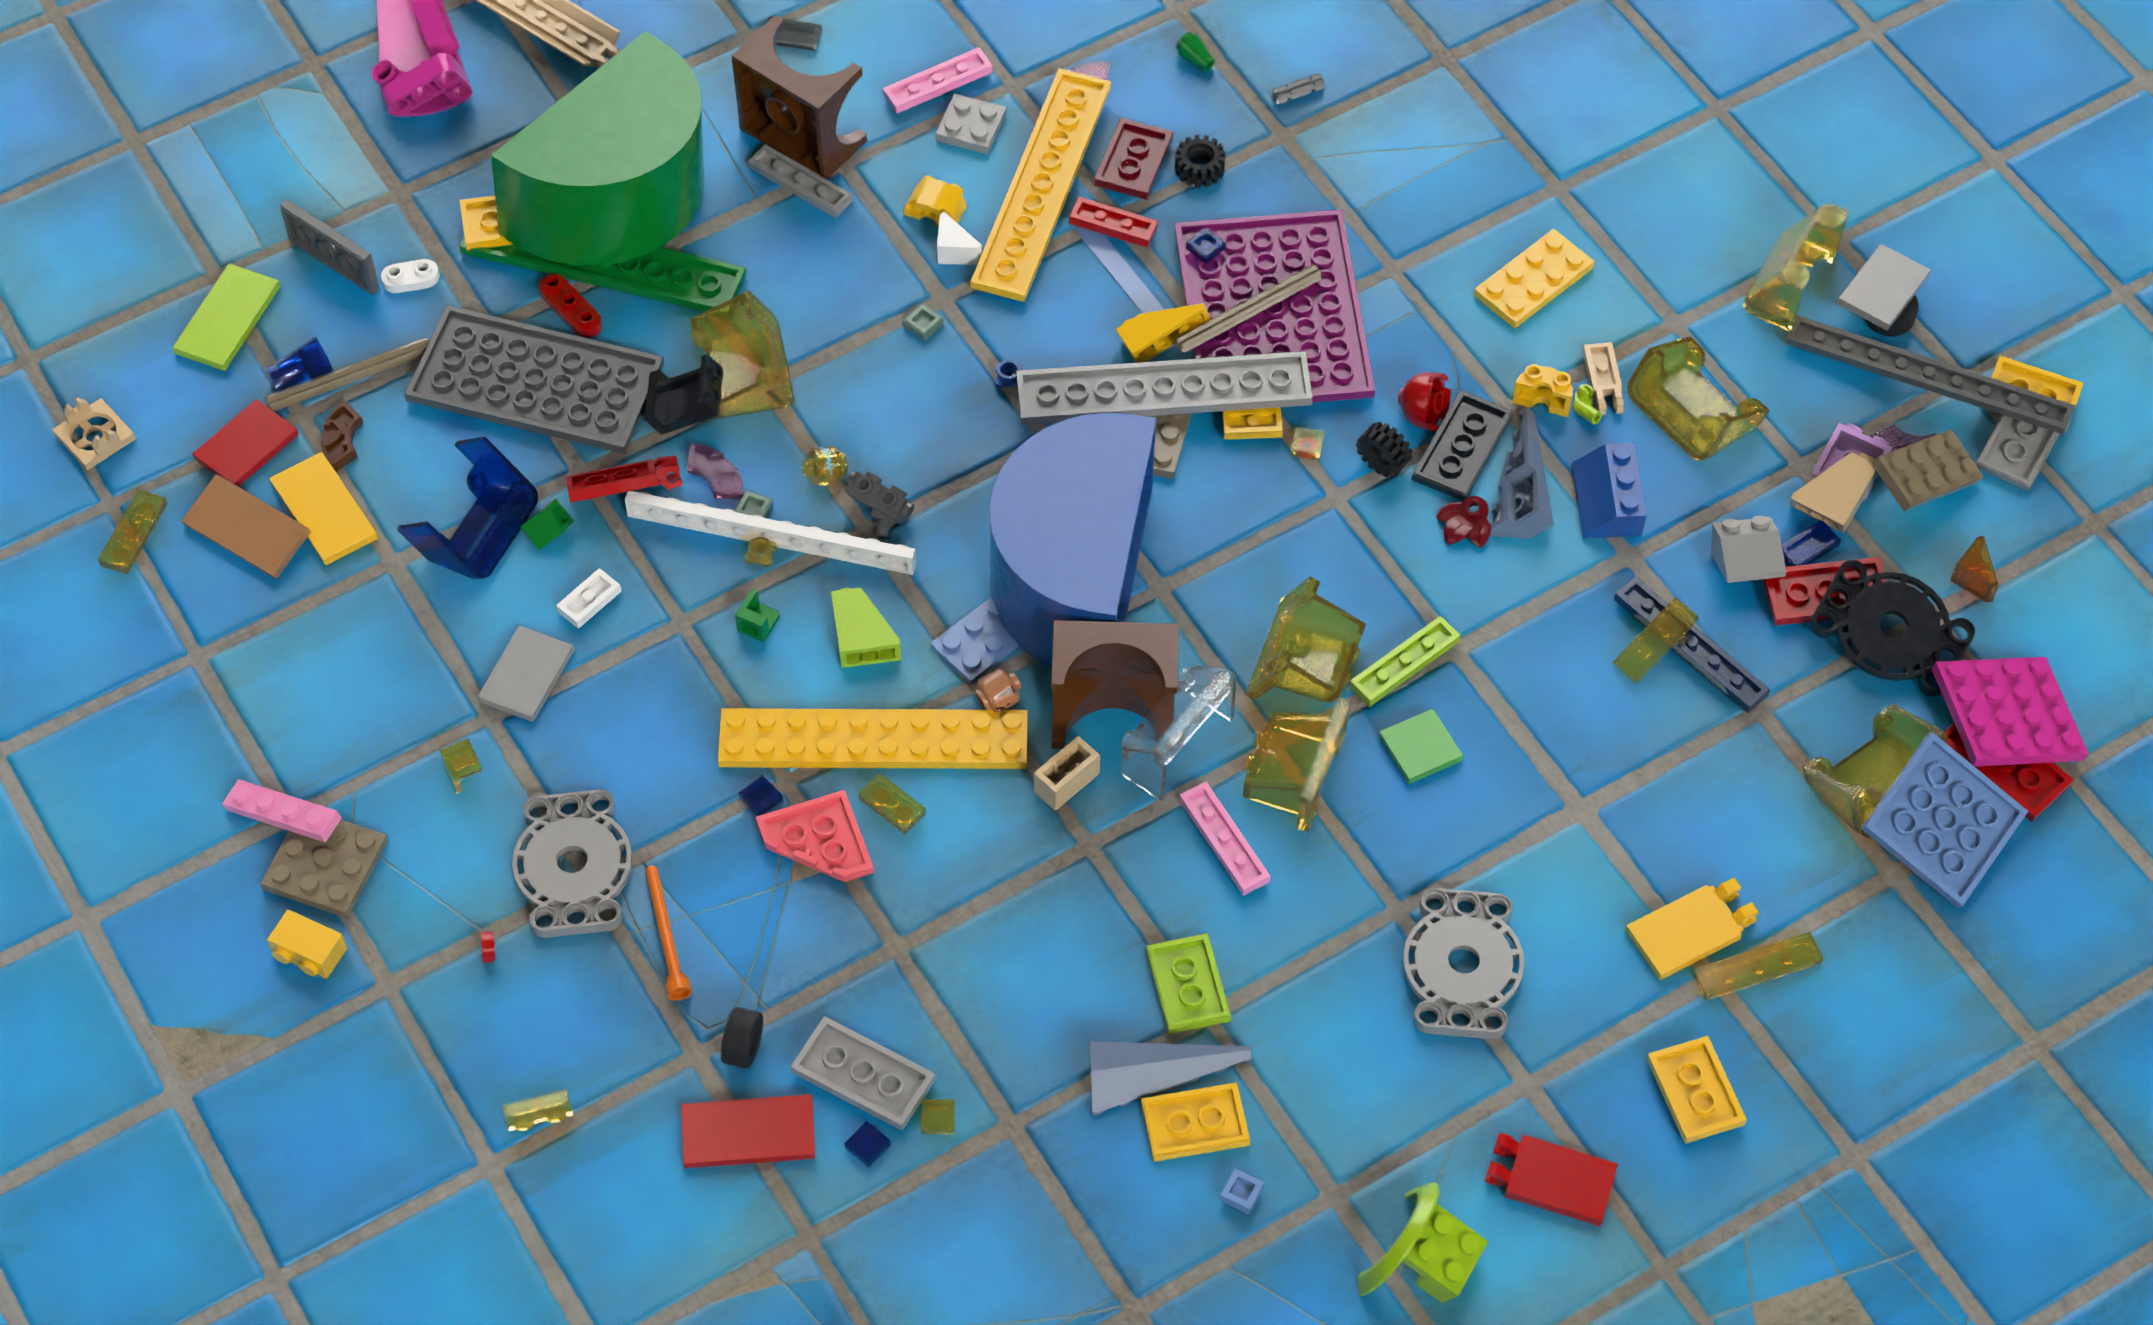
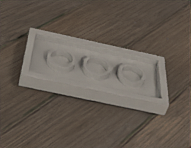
M826 1016L823 1017L790 1066L791 1073L903 1131L936 1080L935 1073Z

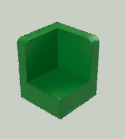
M555 498L533 514L521 526V529L538 549H541L562 534L574 520Z
M751 589L735 614L737 631L764 642L780 618V612L761 604L758 591Z

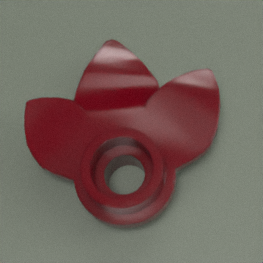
M1479 496L1467 497L1462 502L1448 503L1440 509L1436 516L1439 521L1446 523L1444 538L1447 545L1455 544L1469 537L1476 547L1482 548L1491 534L1492 528L1487 520L1489 507L1487 502ZM1470 507H1479L1474 513L1468 511Z

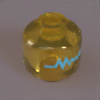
M835 446L812 448L808 451L806 460L802 461L803 475L809 477L815 486L839 483L848 470L844 452H840Z

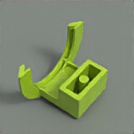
M1431 1182L1414 1188L1404 1196L1406 1200L1415 1197L1412 1204L1416 1205V1208L1409 1222L1387 1253L1371 1268L1360 1273L1358 1276L1359 1295L1364 1296L1377 1289L1403 1262L1420 1274L1415 1283L1417 1286L1440 1303L1446 1302L1459 1296L1489 1241L1437 1204L1440 1194V1186L1437 1183Z

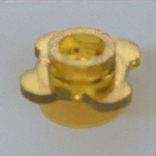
M765 537L751 539L748 543V553L744 555L745 562L748 564H762L764 567L771 566L773 564V553L777 551V544Z

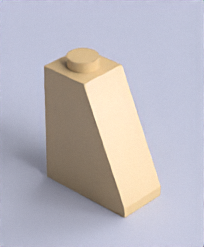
M1851 452L1794 492L1790 498L1791 507L1844 534L1878 476V472L1872 464L1875 459L1864 453L1858 455Z

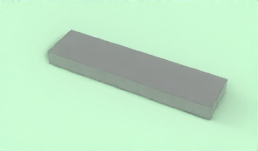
M766 144L748 160V167L834 218H837L853 202V195Z

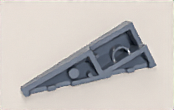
M1528 407L1519 411L1518 414L1522 420L1519 430L1513 432L1512 438L1515 441L1513 451L1507 453L1498 484V489L1501 491L1499 501L1493 504L1491 509L1494 519L1491 525L1490 536L1532 538L1554 524L1535 414Z
M1089 1041L1092 1116L1101 1115L1104 1110L1119 1105L1121 1107L1127 1106L1131 1101L1147 1095L1152 1097L1195 1082L1201 1076L1213 1072L1218 1074L1232 1065L1244 1061L1249 1063L1251 1062V1046Z

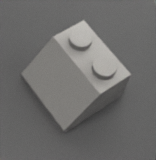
M1755 516L1752 519H1726L1723 522L1712 523L1711 555L1727 583L1786 577L1780 534L1771 517Z

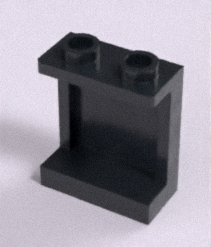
M706 354L701 357L700 368L670 379L660 370L650 372L644 420L663 435L719 416L722 378L724 376L723 367Z

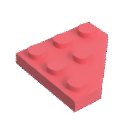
M845 790L755 817L762 841L767 850L843 882L874 873L872 861Z

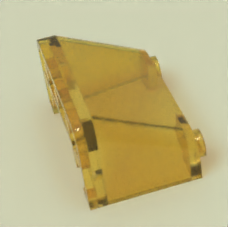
M1825 204L1785 230L1746 293L1744 300L1746 311L1753 316L1790 331L1797 316H1799L1797 313L1802 295L1810 277L1808 269L1800 264V262L1810 267H1813L1815 262L1820 259H1827L1829 263L1833 262L1838 253L1849 211L1836 205Z
M751 291L744 292L690 319L692 326L690 335L693 343L697 347H701L723 367L724 376L722 378L719 416H716L717 419L781 409L795 402L779 323L772 311Z
M1689 336L1648 348L1629 380L1627 392L1631 400L1693 459L1702 461L1713 457L1759 426L1770 410L1756 398L1745 399L1736 407L1700 373L1705 363V353L1703 348Z
M1892 703L1874 717V738L1833 767L1831 762L1824 757L1814 758L1802 767L1806 783L1855 832L1865 838H1871L1861 829L1869 815L1926 735L1933 732L1948 744L1946 732Z

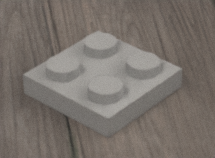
M954 93L936 132V141L989 154L1006 116V107Z

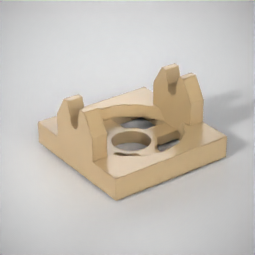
M77 398L75 408L67 404L63 413L66 421L52 429L56 438L87 471L136 440L132 430L102 398L91 405L86 400ZM92 417H103L110 420L102 426H92L88 422ZM79 426L84 431L83 438L73 443L72 433ZM93 431L103 433L102 438L98 435L95 436L93 442L87 440V436ZM89 446L93 447V450H85V448Z

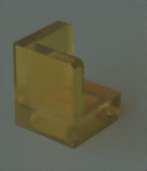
M466 739L440 750L444 767L455 792H462L459 780L482 770L470 740Z

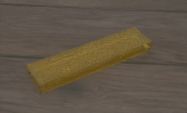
M1807 932L1694 968L1692 974L1704 999L1708 1000L1822 964L1824 958L1811 932Z

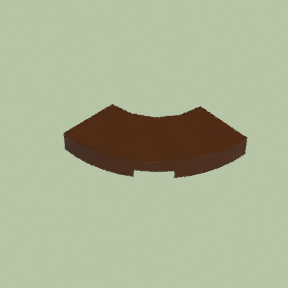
M345 400L329 414L324 423L321 440L323 454L335 472L358 457L352 445V439L356 430L363 424L362 417Z

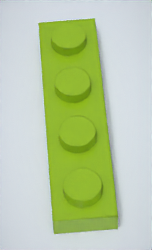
M1439 616L1350 680L1349 687L1371 707L1459 643L1461 635L1445 619Z

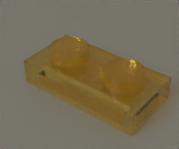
M880 773L858 793L859 800L903 834H906L926 815L925 807Z
M567 1089L503 1105L509 1131H524L532 1128L535 1124L547 1121L559 1122L567 1116L573 1115Z

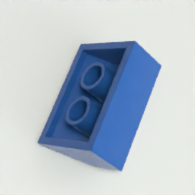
M1604 444L1572 462L1583 538L1642 536L1647 515L1635 444Z

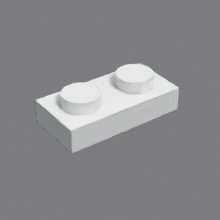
M599 568L556 605L557 612L579 629L622 591L621 585Z

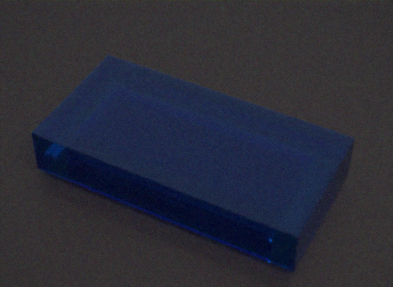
M1821 520L1782 544L1785 565L1788 567L1811 564L1840 546L1841 539Z

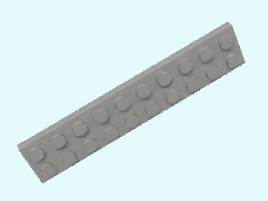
M1306 351L1016 371L1021 425L1061 422L1069 418L1097 413L1158 416L1312 405L1313 399Z

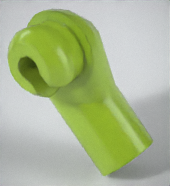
M1582 384L1578 387L1574 396V411L1591 424H1598L1602 418V413L1592 407L1594 398L1592 396L1593 388L1590 385Z

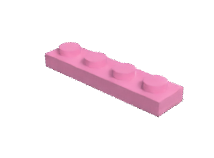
M978 47L883 88V96L897 114L993 73L992 64Z
M238 779L222 803L229 812L325 843L342 818L337 810Z
M1207 781L1179 795L1180 803L1243 896L1270 882L1271 876Z

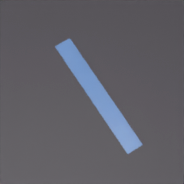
M1070 224L1142 313L1165 310L1104 234Z

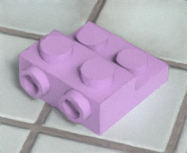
M1838 423L1812 472V477L1816 478L1851 452L1858 455L1864 453L1876 459L1879 456L1892 452L1893 447L1889 446L1887 440L1879 436L1871 438L1863 434L1862 429L1853 424L1847 423L1845 426ZM1878 474V476L1876 477L1875 481L1873 482L1872 486L1870 487V489H1869L1868 493L1866 494L1865 498L1863 499V501H1866V499H1867L1869 493L1871 492V490H1872V488H1873V486H1874L1876 480L1880 478V475H1879V474Z

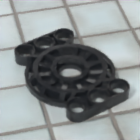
M1854 559L1847 560L1841 565L1810 620L1812 632L1819 637H1829L1837 633L1838 641L1844 653L1854 665L1864 672L1880 679L1892 681L1917 678L1921 692L1928 696H1938L1941 694L1939 687H1930L1925 679L1927 675L1933 674L1932 668L1934 664L1941 661L1939 652L1943 650L1949 651L1953 654L1954 661H1961L1975 635V627L1968 619L1956 618L1950 621L1949 613L1942 599L1931 587L1921 580L1907 574L1895 572L1875 573L1867 576L1864 564ZM1848 568L1855 569L1859 573V580H1848L1844 576V570ZM1883 579H1893V580H1899V583H1898V582H1882L1881 580H1883ZM1873 581V585L1868 586V583ZM1906 582L1918 587L1920 590L1923 591V593H1921L1914 587L1906 585ZM1833 592L1842 593L1846 598V603L1843 605L1835 604L1832 602L1830 594ZM1928 597H1930L1937 605L1939 612L1936 611L1934 605L1931 603ZM1885 614L1899 616L1907 624V633L1905 636L1897 639L1887 637L1880 629V618ZM1819 616H1827L1832 620L1833 626L1829 629H1824L1818 625L1817 618ZM1943 619L1944 624L1940 625V620ZM1952 628H1964L1968 637L1964 640L1957 639L1952 634Z

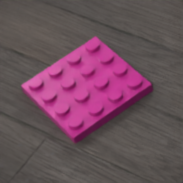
M2046 657L1939 661L1934 664L1932 668L1933 674L1969 760L1974 767L2084 761L2089 754Z

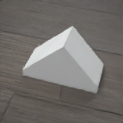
M945 212L940 214L937 241L938 264L977 265L982 255V245Z

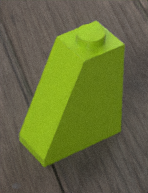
M847 587L831 591L841 668L901 660L899 637L861 587Z

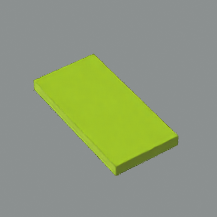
M229 263L172 347L174 354L226 371L281 287L279 280Z

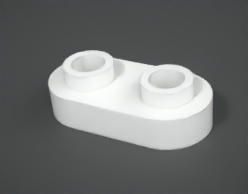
M429 259L392 264L387 266L381 273L383 287L391 293L430 288L439 281L440 277L436 263Z

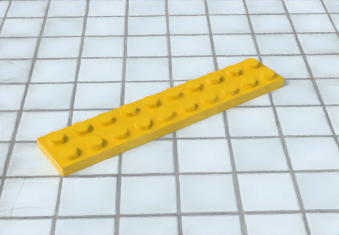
M1058 69L970 281L972 289L1025 302L1111 90V81Z
M721 708L718 765L719 767L1027 769L1028 710H1003L996 713L992 710Z

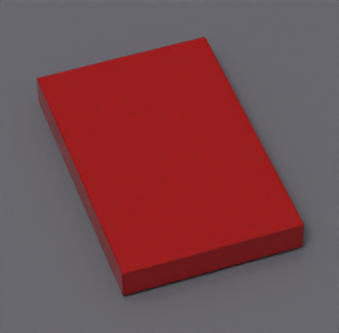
M255 399L192 454L194 460L214 475L217 474L239 487L299 434L297 428L258 399Z

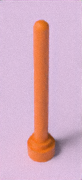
M650 865L646 868V877L669 974L665 983V990L669 1000L679 1001L688 998L692 994L690 979L684 973H681L658 869L656 866Z

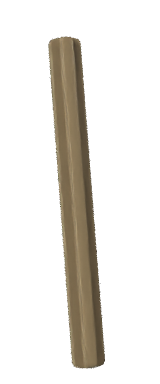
M1311 265L1175 339L1176 347L1181 353H1185L1321 279L1322 273L1316 265Z
M422 338L266 396L267 405L272 411H276L423 356L430 341L428 338Z

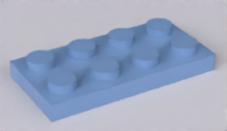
M992 597L930 643V646L970 684L1020 647L1003 626Z

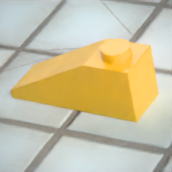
M1201 303L1141 313L1134 318L1124 321L1116 331L1136 363L1148 362L1175 345L1177 337L1209 321L1211 318L1206 307Z

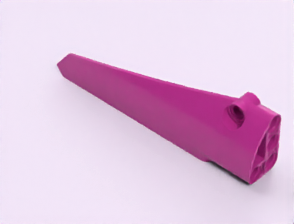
M377 0L379 62L372 69V78L381 88L389 113L393 116H422L447 110L468 100L473 90L457 52L460 49V45L442 0Z

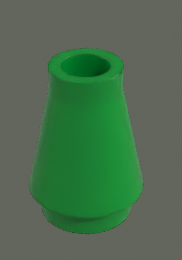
M1188 32L1176 44V49L1179 51L1178 54L1201 68L1204 72L1208 71L1216 61L1197 34L1193 35L1191 32Z

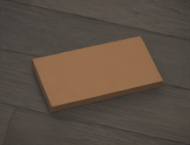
M217 474L181 521L188 528L274 579L279 577L311 533L306 526Z

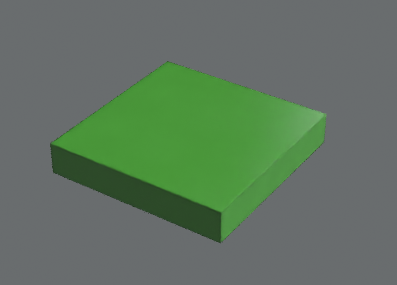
M1434 709L1379 731L1380 740L1408 784L1463 760V754Z

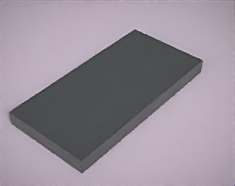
M286 199L280 205L291 243L369 294L374 295L380 289L370 252Z

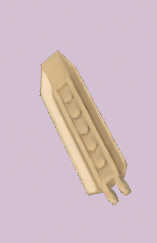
M476 0L584 66H597L600 68L608 61L605 58L607 55L611 59L621 51L615 47L620 30L569 0Z

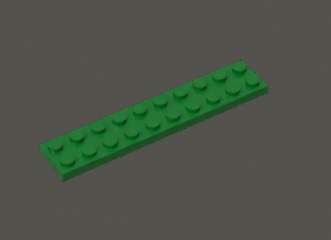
M465 235L459 245L460 253L545 274H559L566 279L728 317L746 277V267L662 247L641 257L619 263L572 265L538 257L514 244L491 248H473L467 251Z

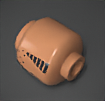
M998 668L978 680V689L975 690V694L985 710L999 713L1019 701L1020 695L1018 690L1022 688V685L1014 672L1008 674L1004 669Z

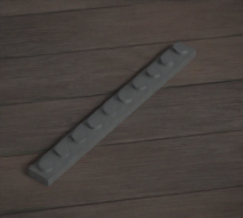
M1797 316L1787 336V345L2063 435L2075 412V405L1801 316Z

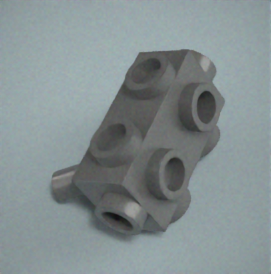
M853 471L846 480L845 486L847 488L844 492L872 509L870 516L878 520L876 537L888 538L890 521L901 525L904 519L907 520L911 516L915 505L906 499L907 493L893 485L890 489L882 486L881 482L883 480L868 471L865 475Z

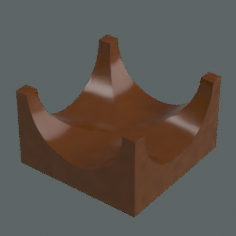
M775 15L732 55L740 130L821 177L828 179L867 142V134L860 129L847 135H836V123L841 106L853 85L863 75L862 67L853 62L841 71L819 76L798 73L788 68L779 60L775 53L778 36L785 28L784 20Z
M1054 620L1051 691H1053L1052 749L1064 748L1070 729L1082 717L1097 710L1116 708L1134 712L1145 718L1157 731L1162 744V752H1175L1179 624Z

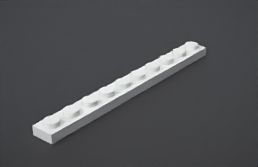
M628 491L625 498L627 516L910 575L914 574L916 568L915 549L903 544L894 545L880 542L873 538H859L844 532L825 531L819 527H806L789 521L766 519L760 515L752 516L737 513L731 509H717L702 503L693 504L672 497L654 496L647 492Z

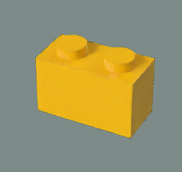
M287 909L267 939L272 956L283 964L290 962L299 966L309 976L315 977L319 975L325 979H328L347 950L341 933Z

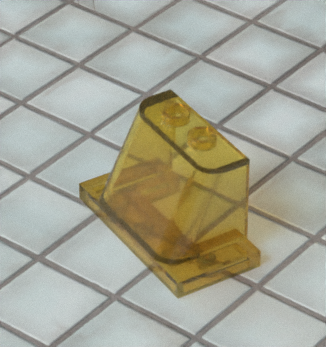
M1311 576L1282 597L1245 695L1253 700H1257L1270 689L1276 687L1316 700L1332 703L1340 697L1342 689L1351 678L1349 670L1351 664L1355 662L1360 653L1358 645L1366 623L1318 596L1316 593L1320 581Z
M1339 696L1332 714L1272 712L1265 730L1259 729L1254 744L1257 747L1255 755L1249 754L1244 771L1248 773L1244 783L1243 797L1298 814L1297 829L1309 832L1318 808L1320 790L1333 756H1338L1347 732L1351 700Z

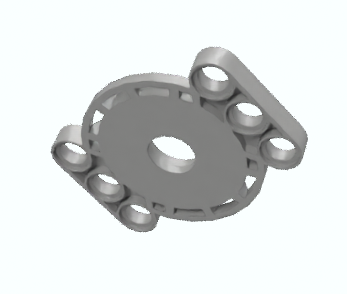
M591 790L536 796L527 800L523 810L526 822L530 826L527 827L518 839L513 852L512 868L515 882L522 895L536 906L529 917L532 932L536 936L548 938L611 931L619 927L623 919L620 904L613 899L627 883L632 869V852L629 839L622 827L611 818L615 813V803L611 793L606 790ZM598 800H605L609 803L608 808L604 811H596L592 806ZM568 803H574L578 806L577 811L570 815L562 813L561 809ZM540 806L547 809L546 814L540 818H534L530 815L531 810L535 807ZM611 828H613L620 835L621 840H616L613 833L610 831ZM531 836L532 839L529 841L526 850H522L524 843ZM626 848L627 860L626 863H622L621 853ZM572 850L584 852L588 859L586 865L580 871L567 873L558 867L557 861L562 854ZM519 860L523 862L525 873L519 874L518 872ZM523 884L529 885V887H530V889L532 890V892L534 893V895H532V894L524 887ZM605 909H613L617 912L615 918L609 921L602 920L599 914ZM574 912H580L585 915L584 920L579 924H571L567 919ZM544 915L552 917L553 922L548 927L542 928L536 925L539 917Z
M1430 888L1422 894L1420 901V912L1424 918L1413 927L1406 940L1403 953V966L1407 981L1416 995L1423 1001L1415 1009L1414 1025L1419 1031L1426 1034L1498 1039L1505 1033L1508 1023L1507 1014L1500 1007L1504 1006L1515 995L1521 984L1525 966L1524 953L1519 939L1509 925L1506 924L1510 920L1512 902L1507 896L1499 893ZM1431 898L1439 899L1443 903V907L1439 910H1431L1427 907L1426 901ZM1462 901H1468L1474 905L1475 909L1470 913H1464L1458 909L1457 905ZM1493 904H1501L1505 907L1506 913L1501 916L1494 915L1490 912L1489 907ZM1424 927L1425 931L1422 933L1419 941L1413 940L1416 934ZM1505 935L1513 942L1515 949L1510 948L1508 941L1504 937ZM1409 948L1415 954L1413 964H1409ZM1467 950L1478 957L1479 966L1470 973H1460L1450 966L1448 957L1453 951ZM1517 958L1519 963L1518 974L1512 972L1513 961ZM1513 984L1512 988L1503 995L1507 986ZM1424 1011H1432L1436 1014L1437 1020L1434 1023L1428 1024L1423 1022L1419 1015ZM1455 1014H1464L1468 1017L1469 1023L1466 1026H1457L1453 1023L1452 1017ZM1497 1017L1502 1025L1498 1029H1490L1484 1024L1485 1018Z

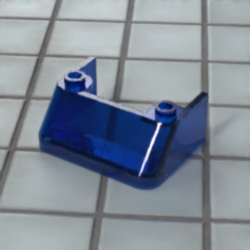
M485 436L460 440L454 445L474 465L468 473L467 485L469 490L477 497V500L451 539L449 540L439 533L428 521L400 525L397 529L428 561L471 579H483L492 574L521 530V526L527 521L538 503V492L535 486Z

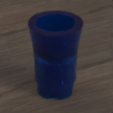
M316 336L303 346L276 360V363L266 367L278 391L334 371Z

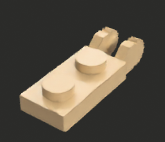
M1612 342L1583 345V357L1589 384L1593 388L1592 396L1595 397L1596 409L1602 415H1605L1606 402L1604 396L1612 395L1615 413H1623L1622 383Z

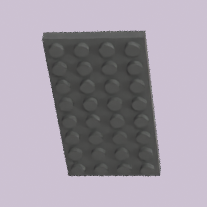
M447 305L405 392V398L409 402L626 454L646 407L650 372L661 371L664 366V358L655 354Z

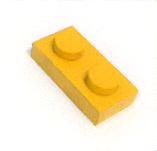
M1281 407L1222 411L1224 440L1282 438L1283 436Z

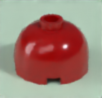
M1422 372L1413 375L1404 388H1401L1399 391L1398 403L1401 405L1405 419L1413 426L1424 430H1438L1439 426H1436L1439 418L1442 420L1445 418L1449 410L1451 390L1445 388L1444 381H1449L1444 373Z

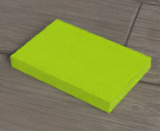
M1208 933L1146 945V953L1168 1034L1231 1022V1014Z

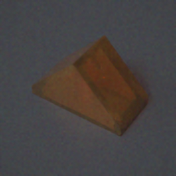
M1978 536L1956 563L1950 581L1981 600L1992 602L1999 585L1984 536Z

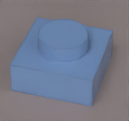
M1235 1168L1220 1195V1201L1250 1215L1264 1188L1265 1182Z

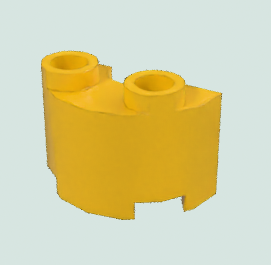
M924 176L916 185L906 203L903 215L921 220L922 217H928L939 226L940 214L945 212L958 224L967 207L962 196L964 191L957 184H947L941 180H936L932 176Z
M1536 364L1529 365L1515 382L1512 403L1530 408L1537 403H1542L1548 407L1549 413L1568 417L1573 393L1571 377L1568 373L1561 372L1552 367Z

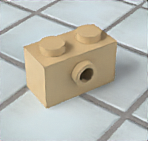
M1077 736L1034 772V792L1056 811L1100 774V754L1081 737Z

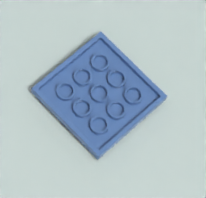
M1931 732L1923 739L1861 829L1955 907L1959 908L1970 897L2022 822L2028 810Z

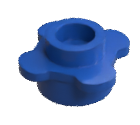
M1005 360L995 366V372L997 373L995 385L1000 388L1004 386H1014L1017 388L1016 371L1023 370V366L1013 360Z

